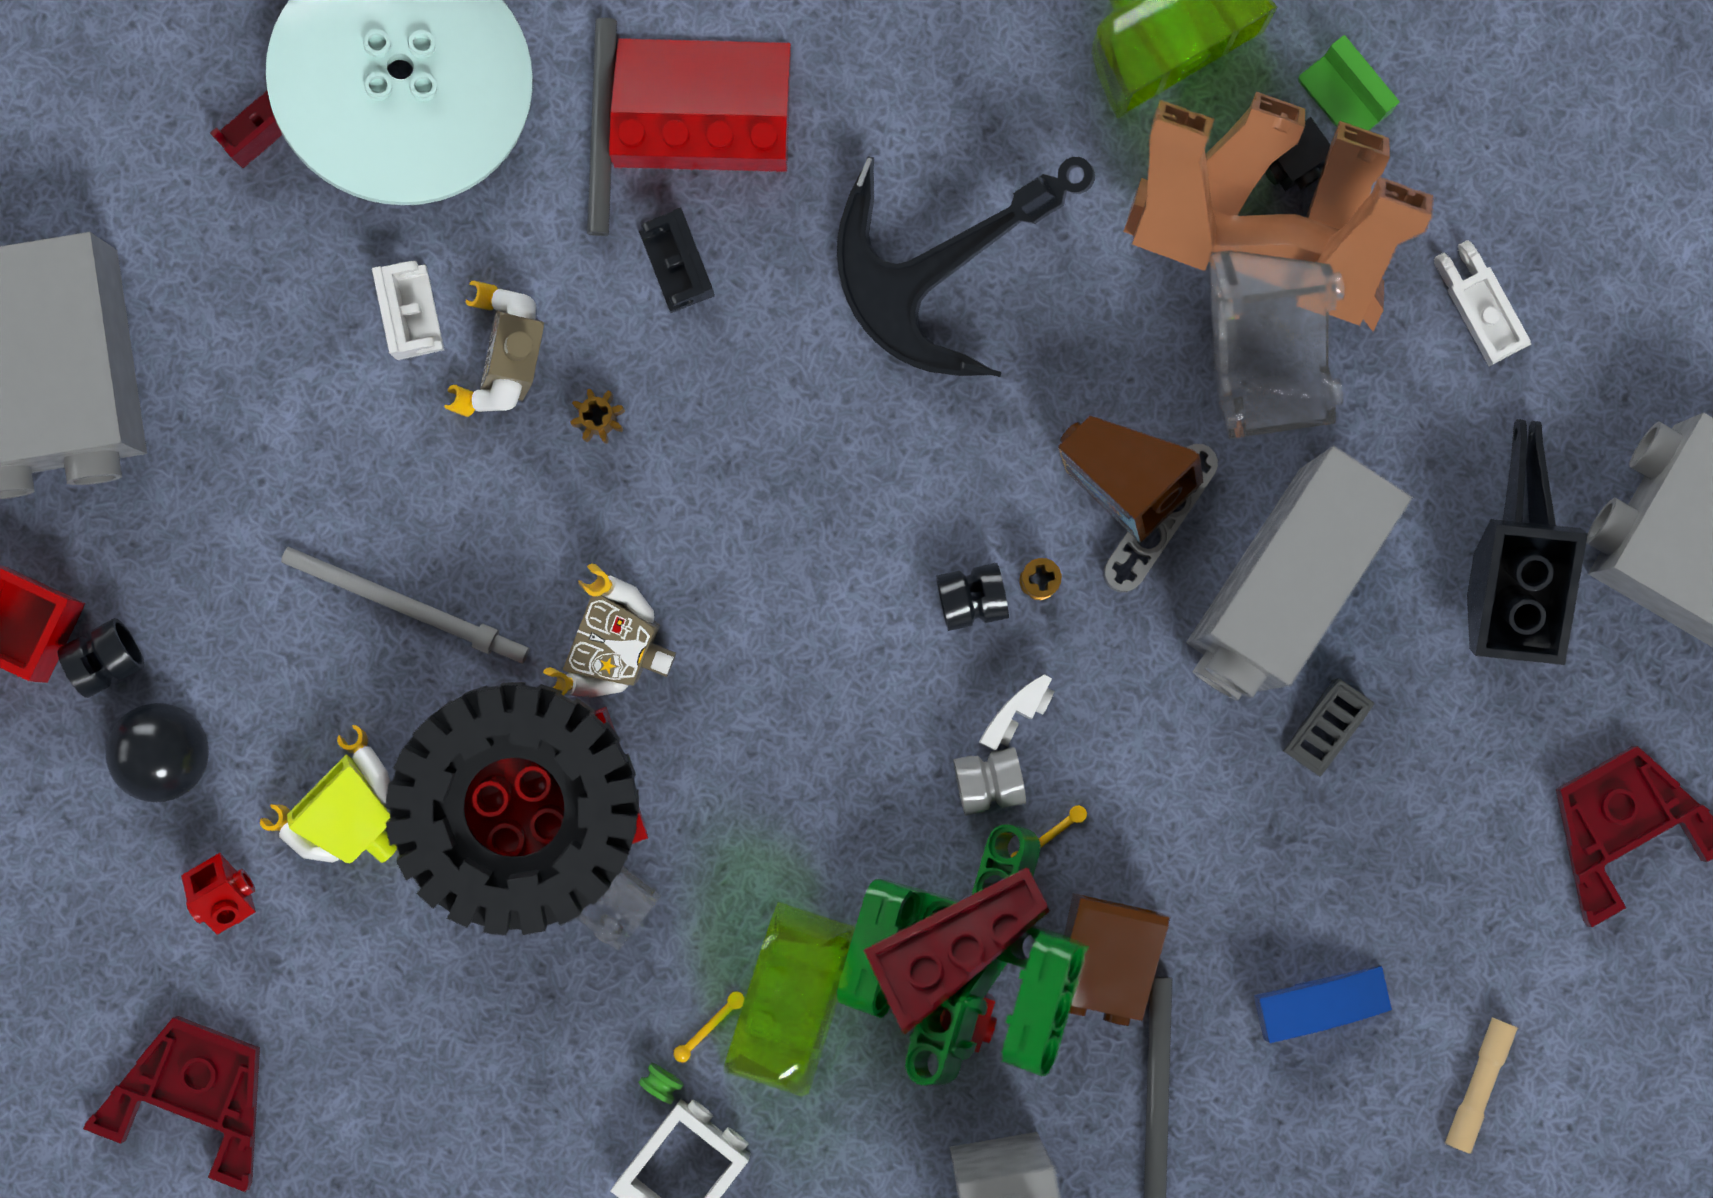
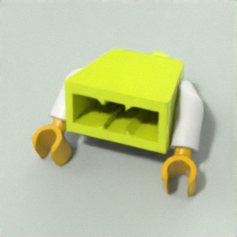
M352 725L353 729L358 733V740L355 744L347 745V742L341 735L337 737L338 745L347 752L354 754L352 758L346 754L292 810L284 805L271 804L270 807L276 810L279 816L278 822L275 825L267 818L260 819V826L267 831H280L279 837L304 859L331 863L340 859L350 864L366 849L379 862L384 863L397 850L396 844H389L388 834L385 831L386 822L390 819V807H385L387 787L390 783L388 771L374 750L367 746L368 736L366 732L356 725Z

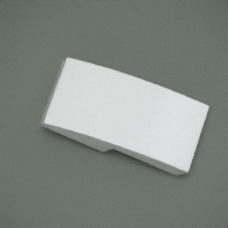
M1042 675L1018 691L995 715L978 743L992 750H997L1000 743L1008 746L1019 724L1012 720L1015 712L1028 719H1032L1035 712L1044 714L1055 692L1048 688L1052 678Z

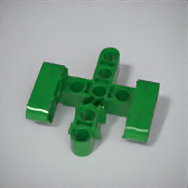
M1003 824L997 826L987 839L971 895L1027 867L1032 876H1034L1041 847L1036 834L1027 828ZM1017 835L1020 841V849L1014 857H1011L1008 852V844ZM875 879L869 885L862 902L838 984V1003L872 1016L883 1018L891 1007L865 955L864 949L959 902V900L889 880ZM1034 925L918 1023L914 1031H911L909 1041L911 1042L905 1061L906 1072L910 1079L918 1085L928 1086L949 1084L957 1078L962 1062L975 1052L977 1043L972 1042L971 1039L978 1015L986 1014L987 1004L983 998L1007 963L1024 969L1020 970L1018 977L1022 979L1013 1014H1008L1005 1022L1009 1024L1002 1050V1062L1043 1077L1046 1076L1053 1067L1057 1057L1076 987L1079 983L1078 977L1089 946ZM1031 935L1035 942L1029 958H1027L1023 951V943ZM946 1008L952 1017L951 1025L947 1031L941 1025V1015ZM932 1053L936 1055L939 1062L935 1075H932L928 1068V1059Z

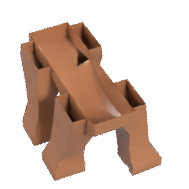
M1256 92L1250 108L1205 154V146L1214 118L1197 114L1160 100L1150 132L1148 180L1141 178L1124 228L1125 233L1134 235L1132 245L1205 271L1208 262L1294 292L1298 294L1297 304L1359 326L1362 320H1364L1370 329L1374 331L1384 310V280L1382 277L1398 244L1425 232L1433 211V195L1380 177L1390 158L1389 138L1339 121L1306 217L1297 214L1238 216L1252 190L1271 163L1298 144L1305 127V108ZM1376 181L1375 186H1374V188H1373V190H1372V193H1371L1372 184Z

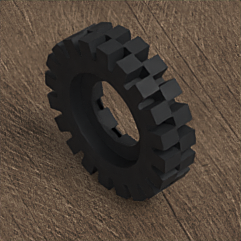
M507 682L488 688L486 685L464 693L461 697L448 702L428 717L412 734L413 737L402 748L393 769L396 771L393 780L387 787L385 807H390V819L386 822L389 844H396L400 856L395 861L406 881L411 878L416 881L420 887L416 894L432 909L439 904L449 911L447 919L466 928L469 927L471 922L484 926L483 933L506 936L509 930L521 929L522 935L544 932L548 925L556 922L561 926L580 916L582 910L590 903L594 905L610 889L612 881L617 875L619 876L626 862L636 833L637 816L639 814V790H636L634 780L636 773L629 753H624L619 744L621 739L608 722L603 723L594 715L596 710L578 698L574 701L562 695V690L542 684L539 687L525 686V682ZM505 758H523L544 767L556 779L564 798V817L556 836L542 849L525 856H505L487 849L474 837L465 818V796L472 779L485 766Z

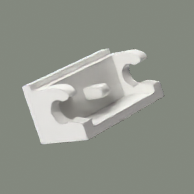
M408 261L372 268L389 353L395 359L401 360L444 350L427 266H418L417 261Z

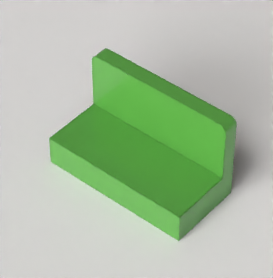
M1345 35L1334 42L1321 59L1298 77L1301 85L1336 127L1339 121L1369 131L1391 114L1400 103Z

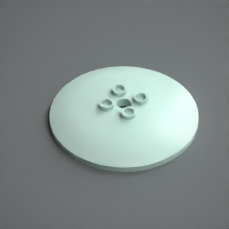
M289 0L275 23L269 41L266 57L267 91L273 115L286 142L301 161L320 178L348 194L368 201L392 205H418L450 198L472 188L488 177L506 159L517 143L529 113L533 77L531 59L522 30L503 0ZM404 60L412 66L413 72L408 78L396 79L389 74L388 66L393 61Z

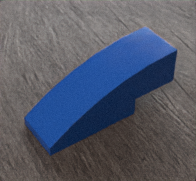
M1382 966L1294 984V987L1254 995L1263 1039L1268 1043L1328 1030L1392 1010Z

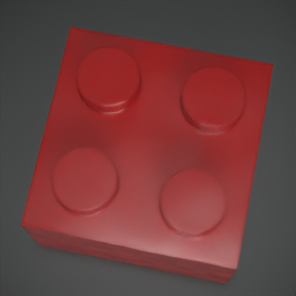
M0 565V668L27 681L48 683L59 660L57 651L67 643L86 603L9 567Z

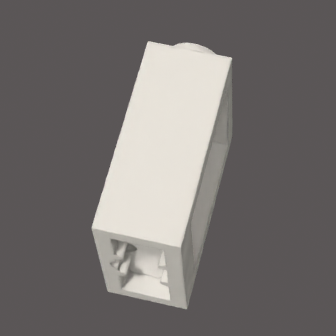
M680 1099L616 1181L611 1192L618 1198H661L638 1180L636 1176L679 1121L731 1161L704 1198H720L749 1161L751 1154L745 1150L748 1142L731 1128L727 1127L722 1132L710 1122L713 1117L712 1113L699 1102L692 1099L687 1104Z

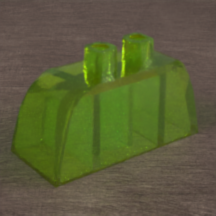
M1110 0L1114 11L1105 17L1096 29L1092 42V56L1097 75L1117 119L1265 32L1278 6L1272 0Z
M777 902L727 1053L723 1070L725 1073L801 1097L810 1093L838 1005V984L855 926Z

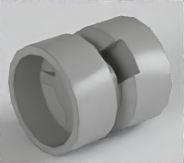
M1015 747L991 751L985 762L979 756L973 755L953 759L965 816L985 812V810L989 809L992 801H996L1001 808L1026 804L1024 783Z

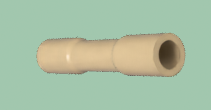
M1495 1018L1491 1019L1478 1054V1063L1464 1100L1457 1109L1445 1144L1471 1154L1484 1120L1486 1105L1500 1068L1505 1064L1518 1027Z

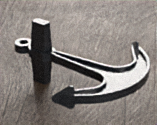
M868 156L849 194L840 220L837 237V262L841 286L855 318L865 332L880 347L900 361L928 372L956 376L993 375L1001 377V371L993 370L966 354L936 345L924 335L919 325L918 312L921 302L930 290L1019 223L1036 224L1044 217L1063 207L1067 191L1073 194H1081L1088 191L1095 181L1093 166L1084 158L1070 157L1060 165L1058 178L1042 174L1012 193L1014 196L1010 207L912 260L896 264L880 258L871 245L869 231L874 205V157ZM1076 167L1082 168L1084 171L1083 179L1079 183H1071L1069 180L1070 171Z

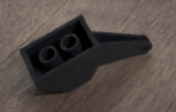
M1517 419L1514 423L1503 520L1490 519L1473 555L1467 592L1469 649L1475 656L1565 665L1588 533L1581 528L1556 526L1543 446L1542 424L1540 421H1532L1530 423L1528 443L1526 421ZM1525 471L1527 472L1529 523L1522 522Z

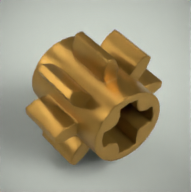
M587 389L588 399L583 403L578 401L572 402L573 406L579 411V417L572 419L570 423L576 428L586 427L582 436L584 441L589 442L593 434L599 435L602 441L607 444L609 440L607 433L612 429L619 432L623 431L622 426L616 422V416L623 414L625 408L622 405L610 406L613 400L611 391L608 390L600 398L596 397L591 389ZM598 406L603 412H608V414L602 417L603 424L600 426H596L592 420H587V418L593 416L592 409Z

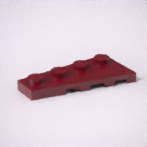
M1028 867L864 949L865 955L904 1035L1050 912Z

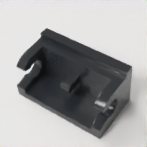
M681 207L641 225L643 230L639 231L670 313L715 296Z

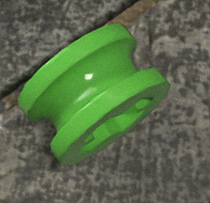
M650 1063L647 1068L649 1075L648 1077H641L638 1082L639 1085L661 1101L672 1104L675 1099L673 1092L676 1089L681 1090L684 1083L661 1066Z

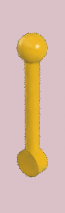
M1080 805L1072 807L1068 817L1039 838L1040 848L1074 822H1083L1087 817L1086 809ZM1018 851L1013 852L1011 857H1014Z
M735 991L730 993L727 999L728 1003L685 1045H679L674 1049L673 1056L676 1061L680 1063L688 1061L691 1051L733 1009L743 1007L745 997L741 992Z

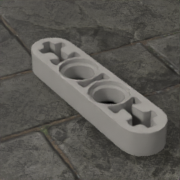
M1193 444L1186 447L1206 457L1204 465L1208 468L1207 473L1202 471L1203 483L1184 500L1183 509L1179 512L1171 513L1157 527L1160 533L1159 544L1152 549H1146L1141 547L1136 538L1128 531L1124 535L1103 569L1105 582L1112 590L1117 592L1134 590L1152 568L1216 473L1218 459L1210 447L1204 444ZM1128 544L1135 553L1148 557L1149 560L1144 565L1138 559L1130 571L1135 576L1134 581L1131 582L1126 579L1120 584L1114 580L1117 572L1112 567L1114 563L1123 565L1128 560L1131 553L1123 551L1125 545Z

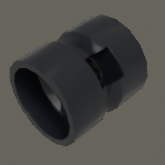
M998 563L974 567L968 576H965L961 571L936 575L938 592L948 631L970 627L976 618H980L984 623L1009 618L1007 598ZM981 592L982 598L972 602L971 593Z
M116 618L93 629L90 639L80 636L63 645L57 651L60 664L73 687L85 698H89L110 687L112 677L123 680L143 669L145 665L143 656L131 633Z

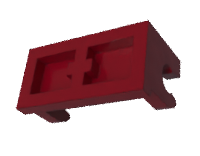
M265 91L221 130L216 127L210 132L227 154L242 169L283 135L273 115L268 91Z

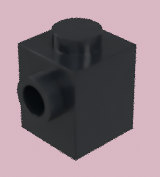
M1312 117L1305 120V127L1298 144L1272 162L1265 172L1269 181L1274 185L1280 183L1285 192L1296 184L1300 190H1303L1320 178L1321 171L1319 169L1324 166L1331 144Z

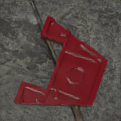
M1638 746L1627 748L1556 789L1582 918L1587 927L1592 928L1626 908L1604 869L1605 865L1675 825H1681L1701 861L1708 862L1713 859V816L1709 813L1710 810L1693 799L1680 787V783Z
M175 1016L136 1061V1065L122 1082L111 1091V1095L98 1111L87 1120L83 1129L121 1144L127 1140L141 1102L144 1101L223 1132L224 1137L208 1178L246 1192L251 1188L253 1180L260 1047L183 1017Z

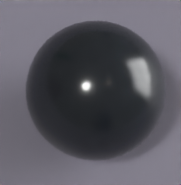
M152 703L139 706L119 719L109 734L105 756L109 773L119 788L136 799L157 803L177 799L194 788L205 772L209 748L203 728L191 714L174 705Z

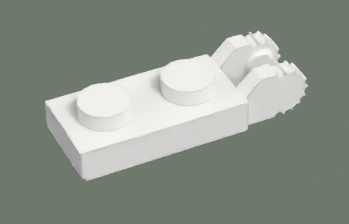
M1468 240L1459 244L1458 251L1460 258L1473 276L1462 280L1453 261L1445 253L1434 257V263L1445 284L1449 287L1447 291L1488 366H1491L1531 345V341L1492 269L1486 267L1477 249Z

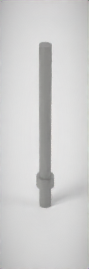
M287 547L283 553L281 562L467 640L472 643V648L488 655L493 651L521 664L525 662L528 656L529 647L500 636L499 630L483 623L480 627L291 547Z

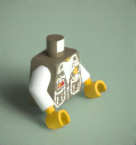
M475 280L471 281L469 285L476 286V298L474 301L466 300V304L470 307L484 310L495 309L496 311L480 390L472 392L458 385H451L447 390L455 394L456 398L451 405H445L444 408L465 417L471 416L475 410L479 412L510 410L516 406L518 400H524L534 379L544 329V322L536 319V303L531 297L517 292L498 289L495 285Z
M589 564L587 568L598 576L595 582L591 584H585L581 580L578 581L584 591L591 595V598L563 667V670L569 673L565 675L552 667L546 668L543 671L548 676L557 677L556 685L553 688L562 690V695L598 697L623 692L628 685L634 686L638 682L643 668L667 677L675 660L676 652L653 644L660 624L654 621V610L637 587L613 576H607L599 566Z

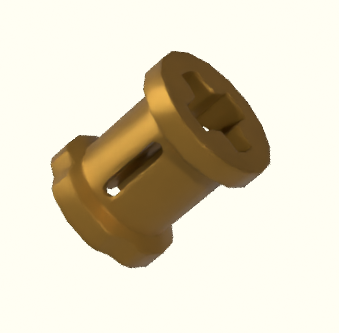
M1037 558L1031 560L1020 574L1019 584L1022 591L1032 599L1044 600L1059 589L1062 574L1054 561L1047 558ZM1036 568H1041L1043 575H1051L1052 581L1045 585V591H1039L1038 584H1030L1029 578L1036 573Z

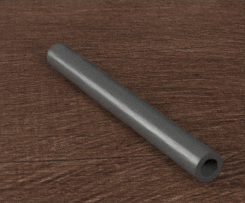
M598 18L595 20L587 234L592 236L609 235L612 166L609 156L610 114L617 37V21L612 18Z
M1155 976L1149 995L1144 1198H1166L1172 1008L1171 977Z

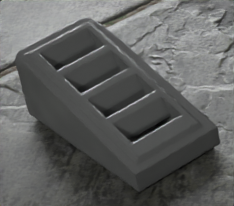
M1332 679L1283 752L1321 777L1375 703L1341 679ZM1337 696L1353 706L1355 710L1352 714H1349L1333 702ZM1326 710L1345 723L1341 730L1322 717ZM1315 725L1335 738L1331 745L1311 732ZM1304 739L1324 752L1320 760L1300 746Z

